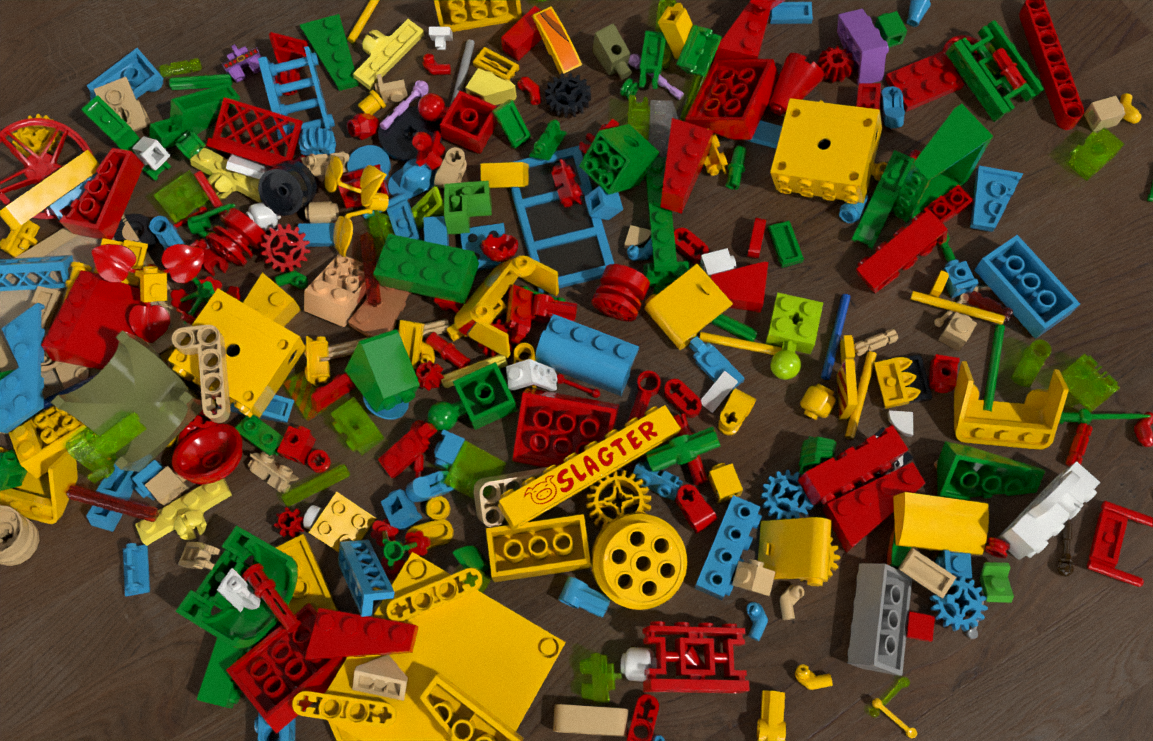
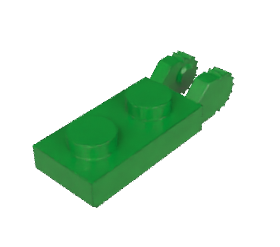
M645 31L639 87L644 88L646 73H654L652 89L658 88L659 74L662 71L666 44L663 32Z

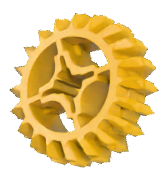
M625 470L622 471V476H617V471H614L612 473L613 477L608 475L604 477L605 481L599 480L596 482L599 487L595 485L590 486V491L594 494H587V500L592 502L587 503L586 508L592 510L589 513L590 518L597 517L594 521L595 526L603 522V529L609 522L614 520L607 517L601 511L602 508L613 511L617 518L624 515L625 510L633 507L634 504H639L635 513H645L644 511L651 510V506L646 504L651 501V496L645 495L649 489L648 487L640 488L643 484L642 479L634 482L636 476L634 473L627 478ZM613 486V494L599 501L602 493ZM621 486L628 487L636 496L633 497L632 494L627 495L623 493ZM617 493L619 495V498H621L622 502L621 513L619 512V507H617L615 503L617 499Z

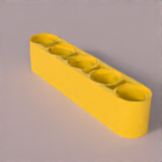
M86 150L0 210V217L12 230H15L96 173L100 165L89 150Z

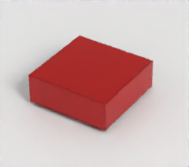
M908 612L906 638L932 642L935 616Z

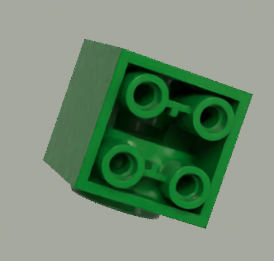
M630 124L599 131L579 167L610 195L639 186L658 156L659 151Z

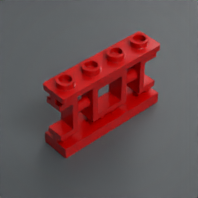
M654 621L650 622V626L642 629V634H645L644 644H656V669L649 668L645 670L646 680L643 681V692L744 693L750 691L749 680H745L747 671L734 670L733 646L745 645V639H743V635L746 634L745 628H737V624H722V628L713 627V623H699L698 627H689L688 622L674 623V626H665V622ZM655 635H685V638L675 639V651H666L665 637H655ZM703 636L733 637V639L724 640L723 653L714 652V638H703ZM685 645H704L705 670L686 669ZM666 662H676V676H687V679H656V676L666 674ZM715 663H724V677H735V680H705V677L715 675Z

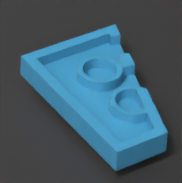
M978 166L976 169L970 228L994 231L1023 173Z

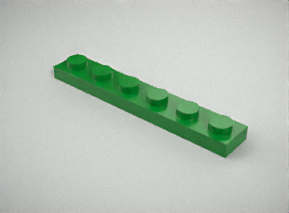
M657 157L646 173L654 272L677 271L672 211L661 207L667 157Z

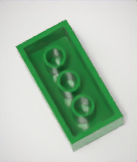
M388 234L373 274L379 284L384 287L466 304L479 262L474 251Z

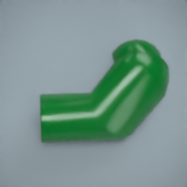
M295 270L275 276L279 287L291 284L296 288L304 289L308 285L307 277Z

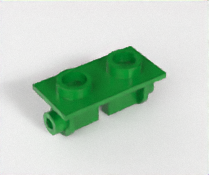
M551 120L548 122L545 132L535 142L534 149L529 155L530 157L548 161L551 159L567 134L566 131L560 130L559 121Z
M252 415L251 418L246 416L235 427L241 436L269 456L279 455L277 450L283 440V436L256 416Z

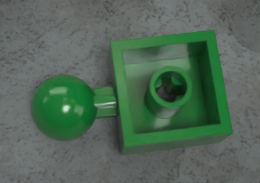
M494 362L454 380L453 383L461 401L454 404L445 401L437 402L430 407L427 418L429 424L432 423L437 431H443V429L448 431L455 426L459 416L467 413L474 430L516 412L517 407L497 363Z

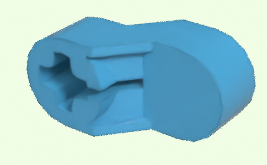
M892 86L884 88L881 95L883 122L889 128H899L904 124L905 115L902 91Z
M439 471L424 477H418L408 483L405 489L406 495L413 502H422L437 496H443L455 488L456 479L448 471Z

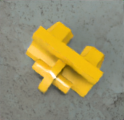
M28 220L15 230L10 228L11 231L8 237L2 238L0 241V248L16 258L27 251L30 245L35 246L38 241L34 237L40 226Z

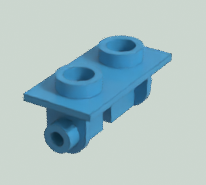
M639 461L633 472L636 475L634 482L642 479L643 484L641 487H648V489L658 493L660 496L673 501L683 481L679 480L680 477L666 471L663 472L662 476L657 475L658 472H653L647 461H644V463Z
M136 543L126 544V548H123L125 596L149 593L148 545L136 546Z

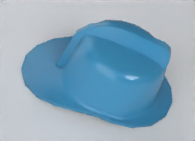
M411 159L405 163L402 169L391 176L388 183L389 192L393 197L405 193L407 199L413 198L434 186L437 169L431 170L426 164L420 167L416 163V159Z

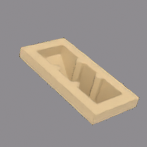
M386 655L356 666L352 690L404 701L408 677L393 659Z

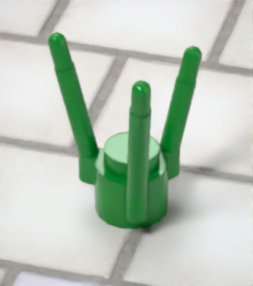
M229 203L204 214L189 217L188 226L191 233H198L200 238L206 237L209 232L215 233L214 231H207V229L211 228L209 218L224 210L228 211L230 208H235V204Z

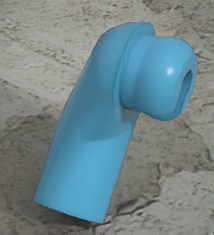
M750 602L746 607V611L753 625L748 636L759 641L768 623V618L759 603Z

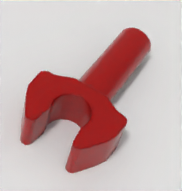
M207 240L215 255L204 262L205 269L212 276H215L214 266L220 264V269L223 273H226L229 266L228 260L220 257L219 253Z

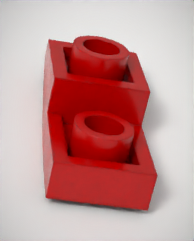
M958 184L944 196L938 197L924 208L923 211L930 210L944 224L971 205L973 199Z

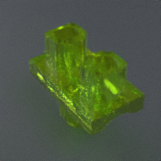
M591 654V658L580 661L581 673L584 675L592 674V684H582V698L592 699L595 702H610L609 690H616L615 680H621L622 674L614 673V664H607V655Z

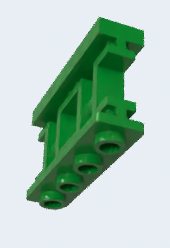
M993 20L987 26L982 27L977 33L982 39L981 41L971 45L965 37L953 43L946 51V55L993 122H995L1015 108L1010 99L1021 94L1027 102L1043 91L1040 80L1035 77L1028 67L1027 62L1017 52L1015 45L1005 35L1003 28ZM991 43L995 50L1004 48L1012 62L1017 63L1016 68L1024 80H1026V83L1020 88L1013 90L1005 76L996 81L986 67V64L994 59L985 45ZM975 51L982 57V60L978 63L971 55ZM1000 85L1007 93L1003 98L995 89Z

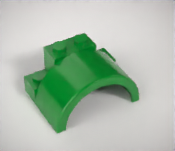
M236 525L221 546L225 551L196 592L190 590L175 612L228 645L241 649L261 640L279 620L263 598H260V606L257 609L250 610L244 607L239 612L217 591L223 578L226 577L231 568L242 577L243 573L251 567L244 561L253 555V565L257 563L263 565V571L269 579L275 581L276 591L289 605L297 584L298 567L296 561L291 556ZM246 581L249 584V586L254 590L251 584L248 581ZM276 603V605L278 606V608H279V609L281 610V612L284 614V612L282 611V609H281V608L279 607V605ZM213 605L222 610L215 615H211Z

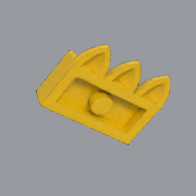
M897 357L874 362L885 409L909 404V401L914 400L921 393L916 388L905 387L916 379V375L912 373L901 372L912 364V360Z

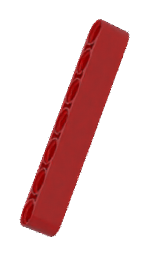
M1025 0L1019 12V18L1056 123L1063 130H1071L1077 125L1084 114L1083 105L1045 1Z

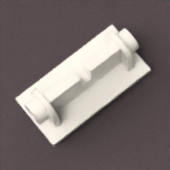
M231 568L226 577L221 581L217 591L239 612L244 607L250 610L257 609L260 606V598L253 594L254 590Z

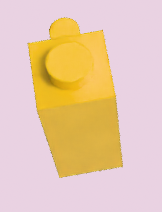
M676 3L673 7H667L658 24L675 59H679L693 24L686 8H683L681 3Z

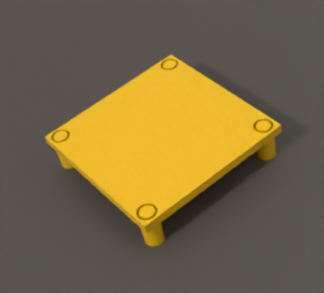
M412 552L392 584L394 598L383 599L373 617L390 620L386 610L392 600L446 578L451 574ZM458 578L454 579L458 585L459 593L463 592L464 590L461 586L466 583H460ZM445 583L440 587L441 596L448 598L453 595L454 586L452 584ZM477 590L403 622L419 627L413 653L389 655L408 677L404 701L352 690L356 666L386 655L347 657L325 694L391 704L397 712V718L391 726L381 728L333 720L328 721L361 741H452L451 736L420 699V696L434 677L440 673L516 731L566 642ZM422 593L417 596L416 605L418 607L425 608L430 604L429 595ZM411 598L406 600L409 604L407 606L401 607L399 604H396L392 615H397L401 618L403 616L402 612L409 608L411 613L416 612L411 604ZM329 700L325 704V712L328 715L333 716L338 712L339 704L336 700ZM319 702L318 706L316 707V708H317V710H316V712H315L316 714H319V705H320V702ZM360 703L355 704L351 708L352 717L354 719L364 717L366 713L365 707ZM370 705L371 714L367 720L368 722H372V716L380 717L381 723H385L386 719H391L392 714L388 713L387 707H384L382 712L373 711L375 705Z

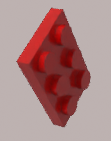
M943 51L888 73L885 77L889 86L897 87L902 91L903 108L906 112L958 91L964 86V82Z

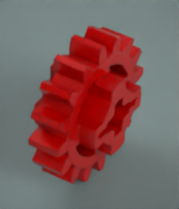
M278 223L277 230L269 227L271 234H263L262 236L266 239V242H260V245L265 247V250L260 252L261 255L268 256L264 261L266 263L272 261V269L280 266L281 272H284L285 267L293 271L294 265L301 268L300 261L308 260L304 253H310V250L305 248L310 242L303 240L306 234L304 232L298 234L299 227L295 226L291 229L289 223H286L285 228H282L281 224ZM286 233L296 236L298 240L288 239ZM277 236L278 239L275 244L270 246L273 238ZM284 242L290 246L287 248L288 252L286 253L283 250H279L283 247ZM296 250H300L297 257L293 259ZM273 255L282 256L284 262L276 260L275 258H273Z

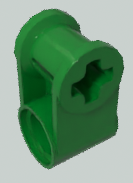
M191 129L175 141V145L189 160L206 146Z

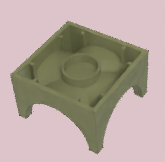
M122 330L116 336L119 341L118 349L103 370L77 390L68 394L57 395L51 403L58 409L74 416L96 433L117 457V461L114 464L118 468L125 471L140 472L203 410L202 396L185 379L172 370L173 367L145 340Z

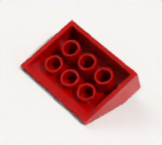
M714 60L685 121L706 129L709 128L714 131L713 133L729 139L752 140L779 78L774 60Z
M81 270L41 345L52 361L103 370L118 349L119 341L116 336L122 330L136 335L130 326L129 314L135 305L146 306V302L141 301L140 289L123 282H109L102 278L99 273Z
M527 388L522 394L512 461L541 467H550L554 464L556 467L565 463L563 460L572 453L576 452L579 455L585 451L584 447L593 441L600 443L605 440L604 436L615 429L619 404Z
M310 603L294 614L301 622L298 629L292 633H287L284 626L281 625L226 669L276 734L298 716L293 709L294 697L302 691L324 694L347 657H341L340 659L305 660L318 613ZM305 696L304 700L299 701V706L303 707V711L313 703L308 701L309 696Z

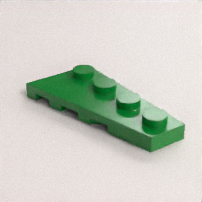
M337 14L300 24L302 32L317 53L318 58L325 66L338 90L342 91L360 86L353 76L355 67L340 15Z

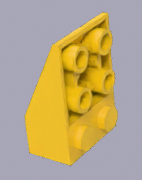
M53 406L9 432V436L20 465L37 479L47 473L48 468L75 444L87 426L69 413Z

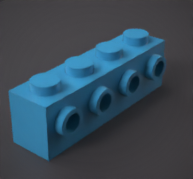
M733 495L694 589L721 601L724 595L730 596L733 589V581L730 580L733 573L736 572L738 561L744 562L740 556L743 550L748 551L753 537L749 536L752 527L757 529L762 515L758 514L760 506Z

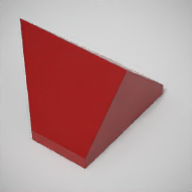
M273 32L269 33L278 63L307 57L304 48L308 46L307 41ZM303 67L296 68L293 70H295L298 73Z

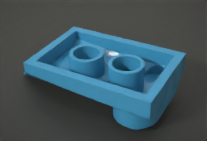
M136 48L89 83L87 87L90 91L91 101L96 97L95 88L127 77L137 99L147 91L155 92L159 90L163 85L164 78L142 52Z

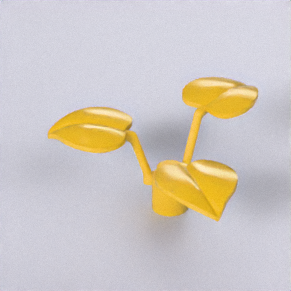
M332 155L325 173V187L327 191L334 192L337 185L360 193L362 206L366 208L365 210L347 213L345 217L339 216L335 223L333 231L334 244L340 255L346 257V251L353 234V224L350 218L366 213L372 214L373 210L384 212L388 207V195L377 193L387 174L378 170L375 166L367 165L361 176V189L341 182L343 165L339 157Z

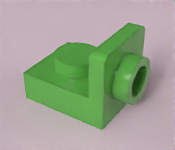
M984 563L979 580L984 596L987 597L986 602L1012 603L1014 595L1008 579L1009 563Z

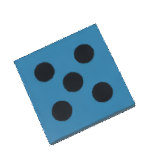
M504 223L470 228V233L460 234L462 249L474 251L479 262L477 271L492 269L498 264L503 263L493 261L484 255L481 249V242L486 240L489 234H492L495 238L505 234Z

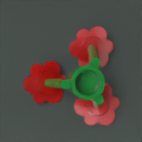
M387 518L383 521L376 520L372 525L371 537L376 539V543L379 546L385 545V557L381 559V565L388 580H395L406 562L400 560L404 556L405 551H409V556L412 552L419 556L427 554V547L430 546L431 540L429 537L424 536L422 531L419 530L416 533L408 532L405 536L406 543L403 545L400 541L395 540L394 535L398 533L399 529L392 527Z

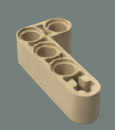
M213 325L177 329L172 334L171 340L173 345L185 355L198 354L202 409L204 414L215 423L225 422L230 416V399L223 335ZM216 334V339L213 342L206 343L207 336ZM191 337L188 345L181 346L183 338ZM217 357L218 363L213 367H208V361L211 358ZM220 381V386L217 390H209L212 382ZM217 403V405L222 409L217 410V414L215 415L212 411L216 410Z
M548 467L479 479L474 485V498L478 519L490 528L498 527L504 520V515L498 507V502L501 500L500 496L507 491L508 483L514 481L515 487L513 490L516 491L523 487L522 483L533 476L539 478L544 475L543 471ZM491 485V493L488 496H483V489ZM494 509L495 514L493 518L486 520V513Z

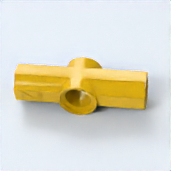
M762 691L761 717L758 719L757 741H785V693Z

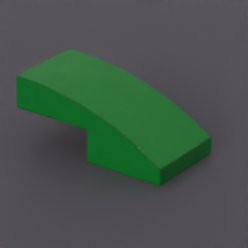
M465 546L452 552L464 569L474 568L485 572L490 568L489 562L476 546Z

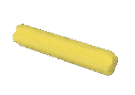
M499 354L444 374V379H441L442 384L445 388L454 386V380L494 362L497 363L499 369L508 365L507 359Z

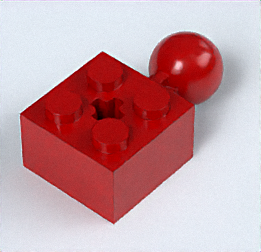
M460 90L450 108L446 107L444 100L434 93L425 94L418 103V111L425 120L436 121L440 118L443 119L440 124L443 139L479 154L482 153L498 124L492 112L498 106Z

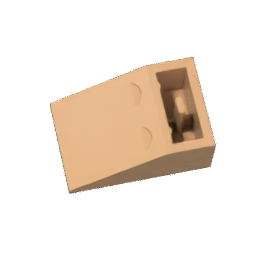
M338 254L305 289L304 311L345 327L350 318L359 309L375 279L373 274L375 267Z

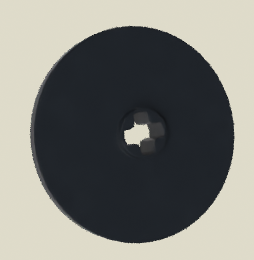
M409 106L400 116L394 119V122L387 130H383L379 126V142L389 156L408 162L411 159H416L419 151L412 143L414 135L418 132H424L432 137L435 131L441 134V123L439 120H425L420 115L418 107ZM392 111V112H390L389 114H387V115L384 117V119H385L387 116H390L394 111ZM409 132H413V136H408Z

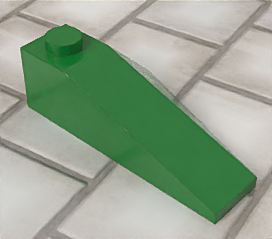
M945 441L937 461V495L945 498L970 500V497L982 496L983 498H992V495L1005 493L1008 496L1036 493L1045 471L1041 468L974 447Z

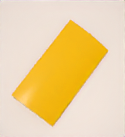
M909 492L893 496L896 545L983 555L989 523L988 503Z

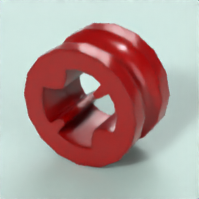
M315 450L308 456V465L314 472L323 473L329 469L331 460L325 451ZM321 456L322 459L325 460L324 463L321 462V466H317L316 463H314V460L317 461V457Z
M988 538L989 546L985 547V552L997 558H1007L1006 550L1010 549V544L998 538Z

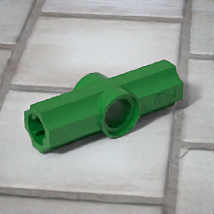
M710 427L690 436L687 434L669 441V444L646 452V456L652 471L658 472L675 464L681 465L696 459L698 455L719 448L721 445L714 427Z

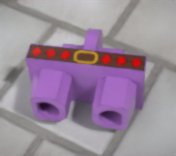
M234 44L231 46L234 52L227 55L229 61L222 64L226 73L230 74L235 82L238 83L246 78L242 71L243 68L250 66L253 74L261 71L258 58H261L257 48L248 51L246 46L237 49Z

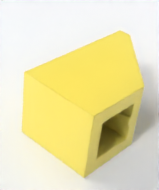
M479 68L465 87L467 94L493 105L502 104L509 99L515 100L517 97L515 85L511 81L503 80L492 72Z

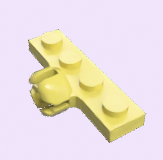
M409 19L390 36H385L378 30H371L369 32L373 38L369 35L365 36L362 42L363 51L369 54L370 57L353 73L354 79L369 90L375 86L374 83H378V74H381L383 77L424 36V30Z
M206 147L190 159L192 166L210 175L207 180L220 200L226 199L232 192L238 191L259 203L262 202L258 192L260 179L226 169L228 159Z
M225 478L215 483L202 484L136 523L141 541L147 546L173 530H176L182 539L192 540L196 538L193 530L196 527L199 535H202L207 525L203 517L204 512L232 496Z

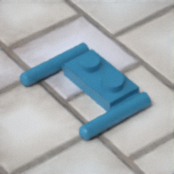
M401 193L390 198L386 210L395 235L422 240L406 194ZM373 210L372 214L366 213L362 214V216L367 219L383 211Z

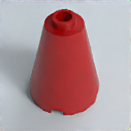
M790 53L785 59L769 102L771 111L776 115H786L790 98L803 100L822 82L825 75L823 70L814 61L811 64L806 62L805 59L807 57L804 55Z

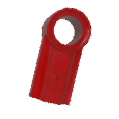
M536 294L532 304L531 319L540 323H548L552 315L555 314L575 322L577 304L554 300V298L545 294Z

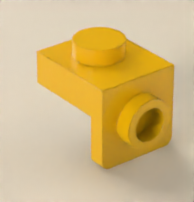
M145 266L143 270L135 271V275L140 277V296L142 302L167 301V273L158 270L156 266Z

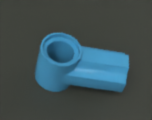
M157 216L151 220L149 228L156 235L165 250L174 244H185L178 234L176 227L166 217ZM166 226V229L160 232L161 229Z
M570 576L567 578L558 598L559 601L568 606L584 609L601 618L604 617L611 601L607 595L589 588L586 583Z

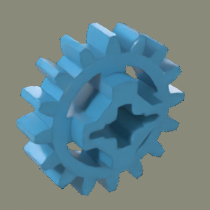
M786 470L784 476H782L778 471L775 474L776 479L770 476L767 480L769 484L763 485L762 489L766 492L761 494V499L766 500V502L763 503L762 507L770 508L768 516L776 514V520H780L781 518L797 519L800 518V515L803 517L808 515L806 509L811 510L813 505L809 502L810 500L797 481L799 479V472L791 476L790 471ZM777 485L778 494L772 497V490ZM784 493H786L787 496H793L791 500L782 497ZM803 497V504L798 508L797 500Z
M961 576L957 581L955 579L950 587H954L952 595L947 594L943 598L937 595L930 597V600L936 604L930 609L938 612V615L935 617L936 620L941 618L944 620L943 627L951 624L952 631H957L960 626L963 631L969 630V625L972 628L978 626L976 620H984L985 617L980 612L988 610L987 606L982 605V602L987 597L979 595L982 588L978 587L975 589L973 587L974 580L966 583L965 576ZM958 599V602L962 604L963 607L959 608V604L955 603L954 600ZM965 612H973L968 619L963 620Z

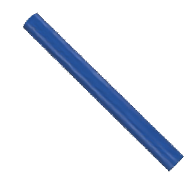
M842 294L821 374V378L824 380H830L851 298L848 294Z

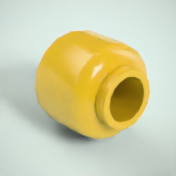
M820 384L810 386L800 402L802 408L805 409L804 414L814 420H817L818 417L827 418L836 403V399L833 396L834 392Z

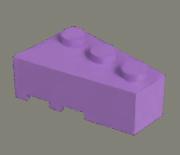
M863 9L838 14L837 33L843 48L847 49V53L850 52L852 54V60L854 61L853 69H856L858 72V86L859 83L882 81L886 54L889 48L887 42L880 36L878 28L874 27L870 16H867Z

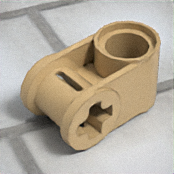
M454 147L447 151L436 173L435 186L444 189V184L461 183L467 169L465 154L462 149Z

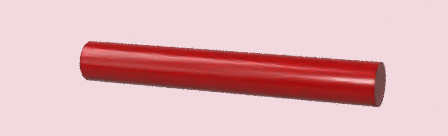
M202 170L195 173V178L214 208L224 206ZM227 210L219 212V216L222 218Z

